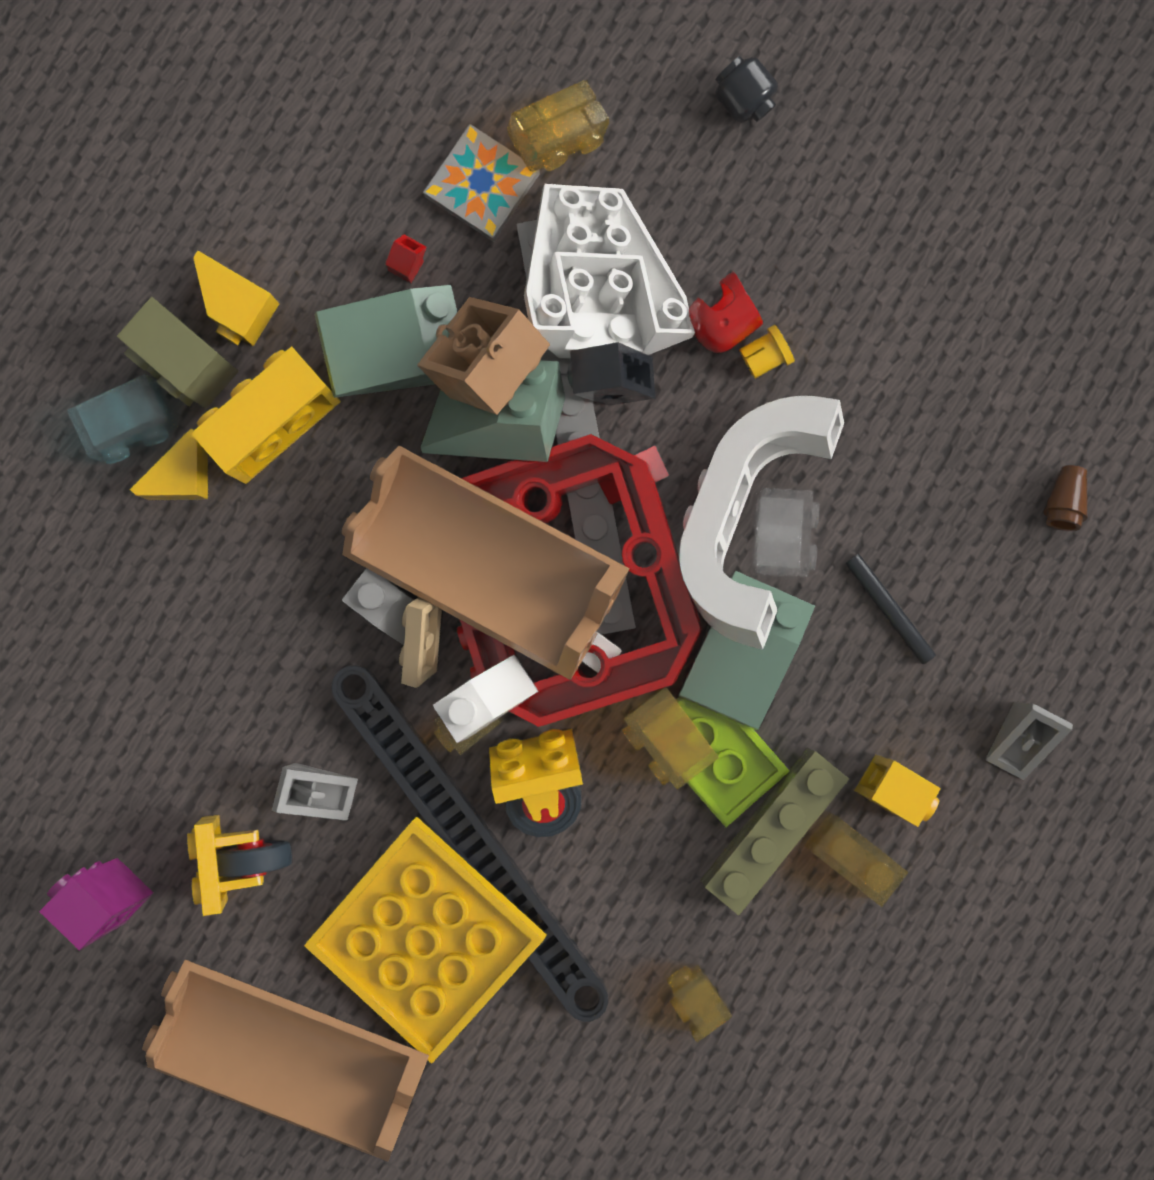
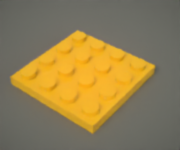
M416 817L304 946L416 1050L428 1054V1061L432 1064L543 942L547 934Z

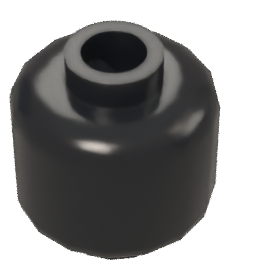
M741 56L737 57L715 79L719 84L715 91L718 101L737 122H745L751 117L756 122H759L776 105L771 98L777 92L778 83L756 57H750L745 60Z

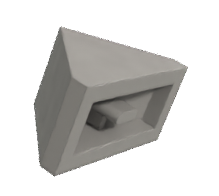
M1014 702L986 756V761L1024 780L1072 731L1073 724L1033 703Z
M298 763L287 765L282 768L272 811L276 813L348 820L358 779Z

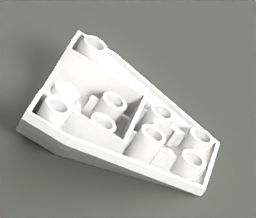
M556 184L544 185L524 300L528 320L549 342L550 346L548 349L558 358H570L571 350L619 342L650 355L692 338L695 331L690 321L686 295L624 190Z

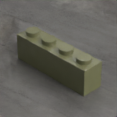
M807 748L790 768V772L781 779L700 879L708 891L737 915L742 913L849 780L847 776L812 749Z

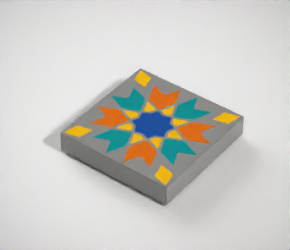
M469 124L423 193L425 198L494 242L540 175V170Z

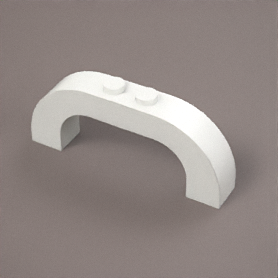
M794 396L778 399L757 407L739 419L727 431L718 444L708 469H704L700 474L698 496L694 506L690 505L687 508L683 520L684 532L680 544V568L683 580L697 610L713 629L726 638L763 650L777 612L771 591L740 584L723 572L724 558L753 481L766 464L784 455L797 453L832 459L844 425L840 400L817 396Z

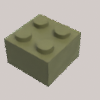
M153 297L144 304L117 335L128 346L124 354L141 369L148 371L158 379L156 382L176 399L179 398L189 407L195 401L206 409L239 372Z

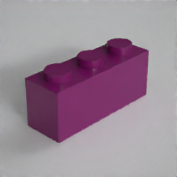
M118 858L104 864L101 861H97L88 870L83 867L72 877L66 874L58 880L46 894L51 900L39 912L78 950H81L125 924L154 892Z

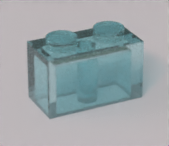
M146 374L67 410L87 456L100 462L105 461L106 464H113L130 456L129 450L144 443L145 446H152L163 442L169 437L167 432L178 427L159 384Z

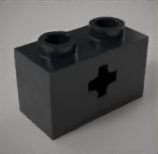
M619 342L570 351L571 364L568 367L567 375L574 395L608 406L656 399L652 356Z

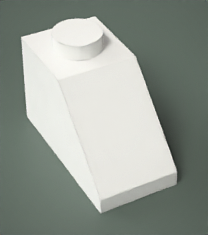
M513 655L469 680L433 704V707L458 743L468 739L537 693L538 690L517 657Z

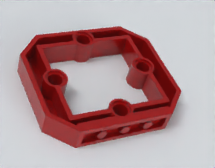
M592 434L552 447L548 462L513 460L461 478L543 523H548L559 514L562 506V495L614 478L633 535L623 546L622 560L624 565L630 568L629 571L631 573L647 578L667 639L612 658H608L605 651L599 646L592 644L588 652L595 654L601 663L600 671L596 676L590 677L585 675L579 666L571 680L559 674L535 682L534 685L538 692L509 712L537 727L673 685L703 629L693 599L683 580L678 551L650 466L646 461ZM536 490H544L548 500L546 506L539 512H532L528 506L529 496ZM642 544H652L657 551L656 561L653 565L642 568L635 561V551ZM460 620L461 626L457 627V633L465 651L470 650L474 663V666L470 667L472 679L515 655L513 648Z

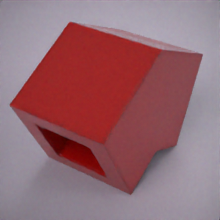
M405 234L392 244L385 264L388 271L412 283L424 262L423 256L427 247Z

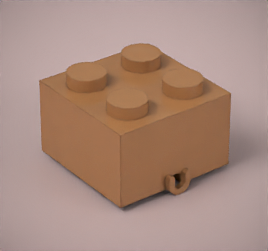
M469 297L448 325L443 324L436 330L437 340L417 366L449 398L498 415L502 408L508 405L514 396V392L526 376L538 366L542 355L550 344L519 309ZM445 329L450 333L448 338L442 335Z

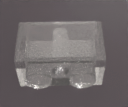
M761 488L756 493L752 576L804 579L809 577V570H815L817 546L810 544L811 528H817L820 509L819 503L813 502L814 491Z

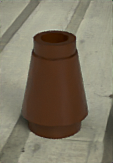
M1075 465L1061 467L1060 474L1043 511L1044 515L1047 516L1046 524L1049 527L1062 531H1078L1081 529L1082 522L1087 520V470L1085 468Z

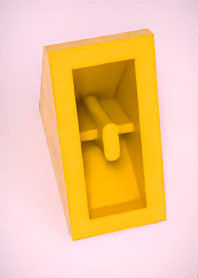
M190 429L130 489L136 496L147 500L208 499V453L191 435L194 431L193 429Z

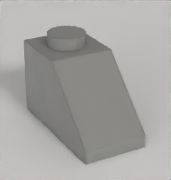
M366 568L342 601L378 629L404 645L405 628L402 625V617L406 606L415 599L393 582Z

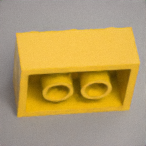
M292 346L287 351L279 350L270 356L264 363L263 367L265 370L253 380L246 379L239 383L230 394L232 398L221 408L215 407L204 413L197 422L199 427L191 433L226 474L245 484L341 402L337 397H333L329 387Z

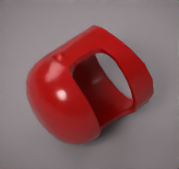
M733 271L719 282L722 289V297L715 305L709 307L698 297L689 308L690 321L695 331L694 337L703 347L714 353L730 350L763 325L759 311Z

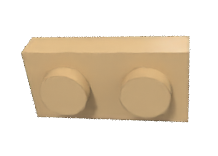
M420 597L409 603L404 610L402 625L405 628V640L399 657V663L403 666L401 684L414 688L419 687L437 672L442 609Z

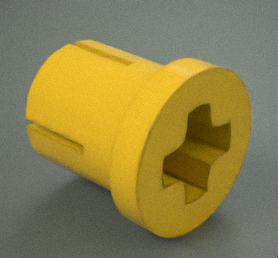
M775 324L767 328V334L739 349L754 379L783 363L788 366L795 362L786 340Z

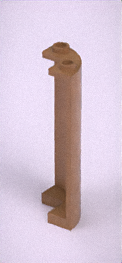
M398 446L387 458L381 457L374 465L370 475V480L374 482L371 500L359 513L353 512L347 518L342 528V535L345 536L342 555L571 680L598 635L596 632L606 614H609L630 568L401 446Z
M188 960L184 961L178 973L175 971L170 973L161 993V996L165 997L166 1015L160 1027L157 1025L152 1026L142 1050L146 1051L145 1057L148 1068L387 1162L389 1161L428 1060V1054Z

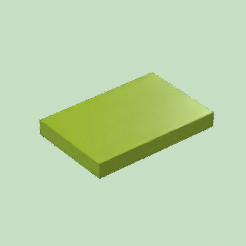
M682 697L675 699L641 729L725 827L730 825L790 772L754 729Z

